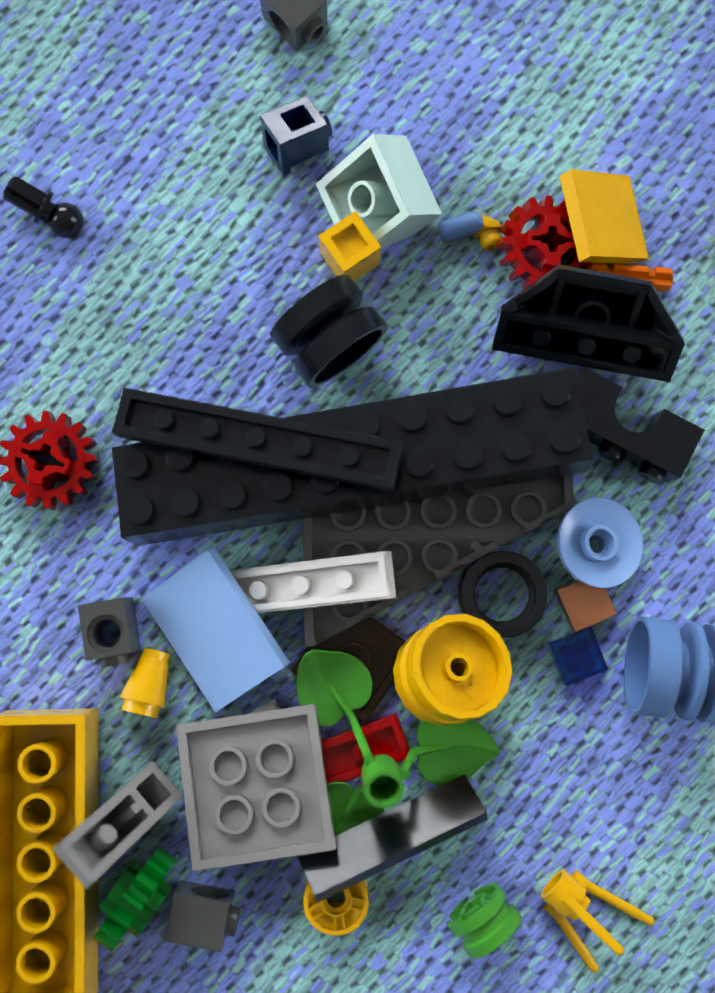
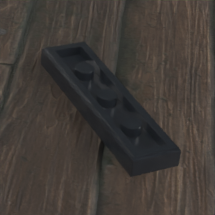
M462 775L336 835V850L299 855L297 857L318 903L488 820L487 811L467 777Z

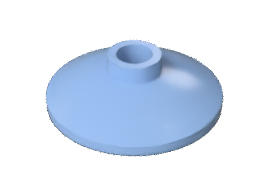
M590 498L577 503L563 517L557 535L558 552L563 565L576 580L590 587L610 588L626 582L636 572L642 560L644 543L637 520L627 508L611 499ZM590 537L596 539L598 542V550L596 553L593 552L590 548Z

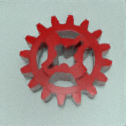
M546 195L539 205L534 197L529 198L523 204V208L517 206L508 215L510 220H506L500 226L499 231L506 237H503L496 244V248L506 251L507 255L499 264L500 266H512L513 271L508 279L512 282L519 277L523 278V290L558 264L561 265V260L569 258L566 266L586 269L592 263L579 262L565 199L556 207L553 206L551 195ZM534 220L535 224L531 227V230L521 233L524 225Z
M43 411L40 422L28 414L25 416L27 427L21 429L12 425L9 429L15 436L13 441L1 440L0 442L4 449L9 450L8 456L0 458V465L8 467L9 470L0 477L1 482L16 484L10 494L19 499L27 495L26 505L37 508L42 501L45 509L55 510L57 499L63 505L72 506L73 497L71 494L76 492L86 496L88 491L83 485L85 479L96 481L98 478L96 474L89 471L90 465L100 463V457L89 453V450L96 446L97 442L92 437L82 438L87 428L80 422L71 426L72 418L67 414L61 413L56 421L54 414L49 411ZM43 434L41 439L30 443L35 437ZM69 439L75 446L77 453V462L73 461L71 454L69 452V447L71 445ZM36 454L43 457L45 455L53 456L57 461L63 463L64 466L45 465L41 460L34 458ZM22 460H24L28 470L27 477L23 473ZM68 476L71 477L65 484L53 489L57 481Z

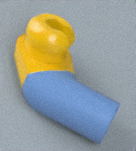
M472 211L438 222L439 233L444 244L470 235L480 239L479 243L483 250L491 251L497 249L496 244L503 238L499 231L501 226L499 221L478 212Z

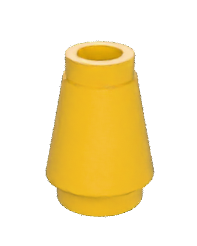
M149 648L143 649L142 656H140L120 698H124L121 710L158 718L160 708H165L170 654Z

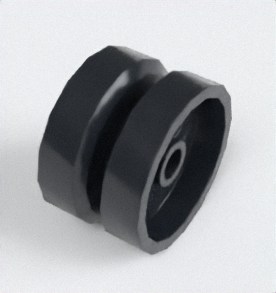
M342 274L333 277L315 287L292 305L274 324L270 332L272 340L284 356L299 355L295 364V370L309 388L324 384L339 375L364 356L387 331L388 325L374 307L359 308L363 299V292L349 275Z

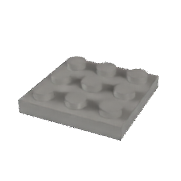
M317 704L176 725L192 872L336 850L337 846Z

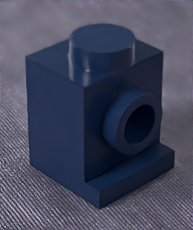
M308 96L260 115L264 148L283 176L291 173V166L329 151L328 137L332 136L330 121L324 111L316 109Z

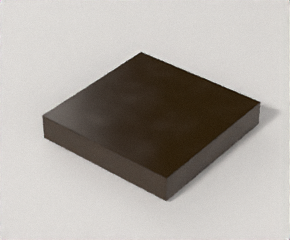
M370 616L315 646H307L290 671L297 675V670L306 652L313 649L345 652L360 659L367 666L373 682L372 693L364 706L352 711L357 719L365 724L394 683L393 667L398 650L405 643V640Z

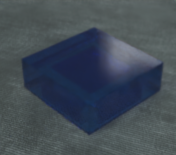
M587 627L547 642L561 681L565 686L608 670L592 627Z

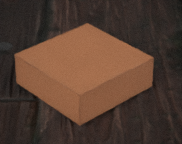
M577 580L554 590L572 632L580 631L617 614L606 588L590 587Z

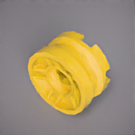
M366 879L342 890L345 894L344 903L339 900L332 901L330 904L328 903V898L317 903L309 883L306 881L303 906L305 915L311 925L320 932L333 936L348 934L359 927L367 915L369 905Z

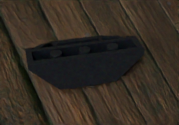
M558 264L502 305L492 343V350L670 382L685 342L651 281Z

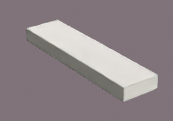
M391 551L230 570L257 613L396 598Z

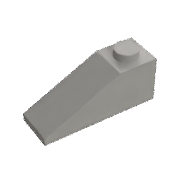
M152 761L56 845L53 850L87 889L169 811L183 795Z

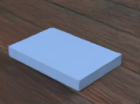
M215 548L208 549L141 598L215 713L290 663Z

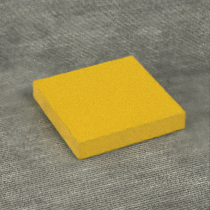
M570 169L560 175L579 262L639 264L649 259L630 176Z

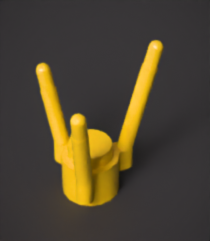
M561 869L551 878L541 892L540 897L546 902L543 909L556 920L582 960H584L593 973H596L599 970L598 964L566 917L572 921L579 918L617 955H622L624 948L586 911L590 904V899L585 895L586 891L646 925L652 926L654 918L592 883L577 869L572 874H569L565 869Z

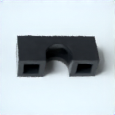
M583 366L576 373L589 441L599 447L597 452L610 461L622 463L625 460L639 468L637 473L641 477L656 484H662L663 481L668 483L680 479L705 430L666 409L653 415L643 432L638 433L625 429L618 422L615 414L616 401L624 387Z

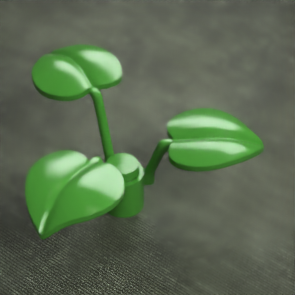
M313 649L305 653L297 670L296 689L300 706L317 704L319 725L321 726L334 725L345 715L365 762L361 770L363 784H360L356 790L345 782L328 783L335 836L384 813L383 808L396 805L404 794L402 780L409 779V770L417 756V765L423 777L433 784L441 786L462 775H465L468 779L487 761L500 753L499 747L489 732L475 720H467L457 725L435 726L420 721L416 729L419 746H414L409 750L402 766L398 767L397 762L390 756L382 754L374 756L368 746L357 717L352 711L364 706L370 699L373 682L367 666L357 657L345 652Z

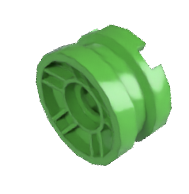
M494 882L474 891L476 896L467 902L464 899L449 915L453 923L451 920L446 922L454 936L462 937V946L470 958L477 959L496 950L513 935L522 920V916L516 907L505 902L506 894L500 885Z

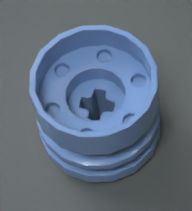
M637 617L628 636L624 665L625 700L631 713L666 718L674 708L680 719L692 721L696 717L701 722L715 723V625L705 624L702 627L700 623L686 622L679 631V627L674 620Z

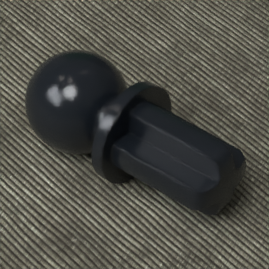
M15 176L6 185L3 192L4 200L35 217L33 222L37 224L42 217L47 219L49 227L57 236L72 238L78 235L83 228L84 218L79 208L67 202L54 204L51 202L54 195L53 192L50 191L46 194Z

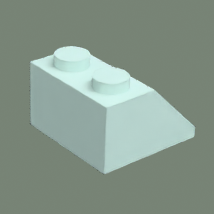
M372 134L316 183L333 224L335 225L356 211L381 246V249L414 236L442 215L407 136Z

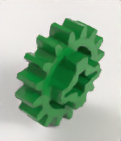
M159 846L144 866L134 859L98 908L108 917L93 938L112 952L126 931L138 937L171 890L172 886L163 881V879L177 859Z

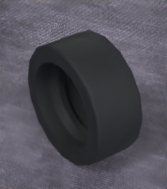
M495 551L473 561L464 571L458 585V603L463 614L484 620L502 638H514L530 631L542 618L547 605V585L540 569L529 558L512 551ZM494 568H509L516 571L525 580L528 587V602L525 609L518 617L509 621H496L488 618L479 609L476 602V587L479 579L487 571Z

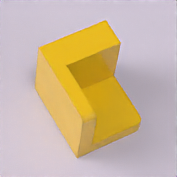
M356 211L318 235L320 254L336 276L342 274L349 275L355 281L380 264L381 246Z

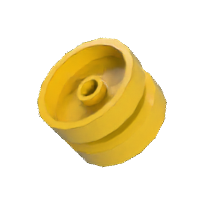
M468 614L445 615L409 636L398 650L393 667L395 689L404 707L421 721L435 726H448L473 720L497 708L507 694L512 676L510 653L500 634L484 620Z

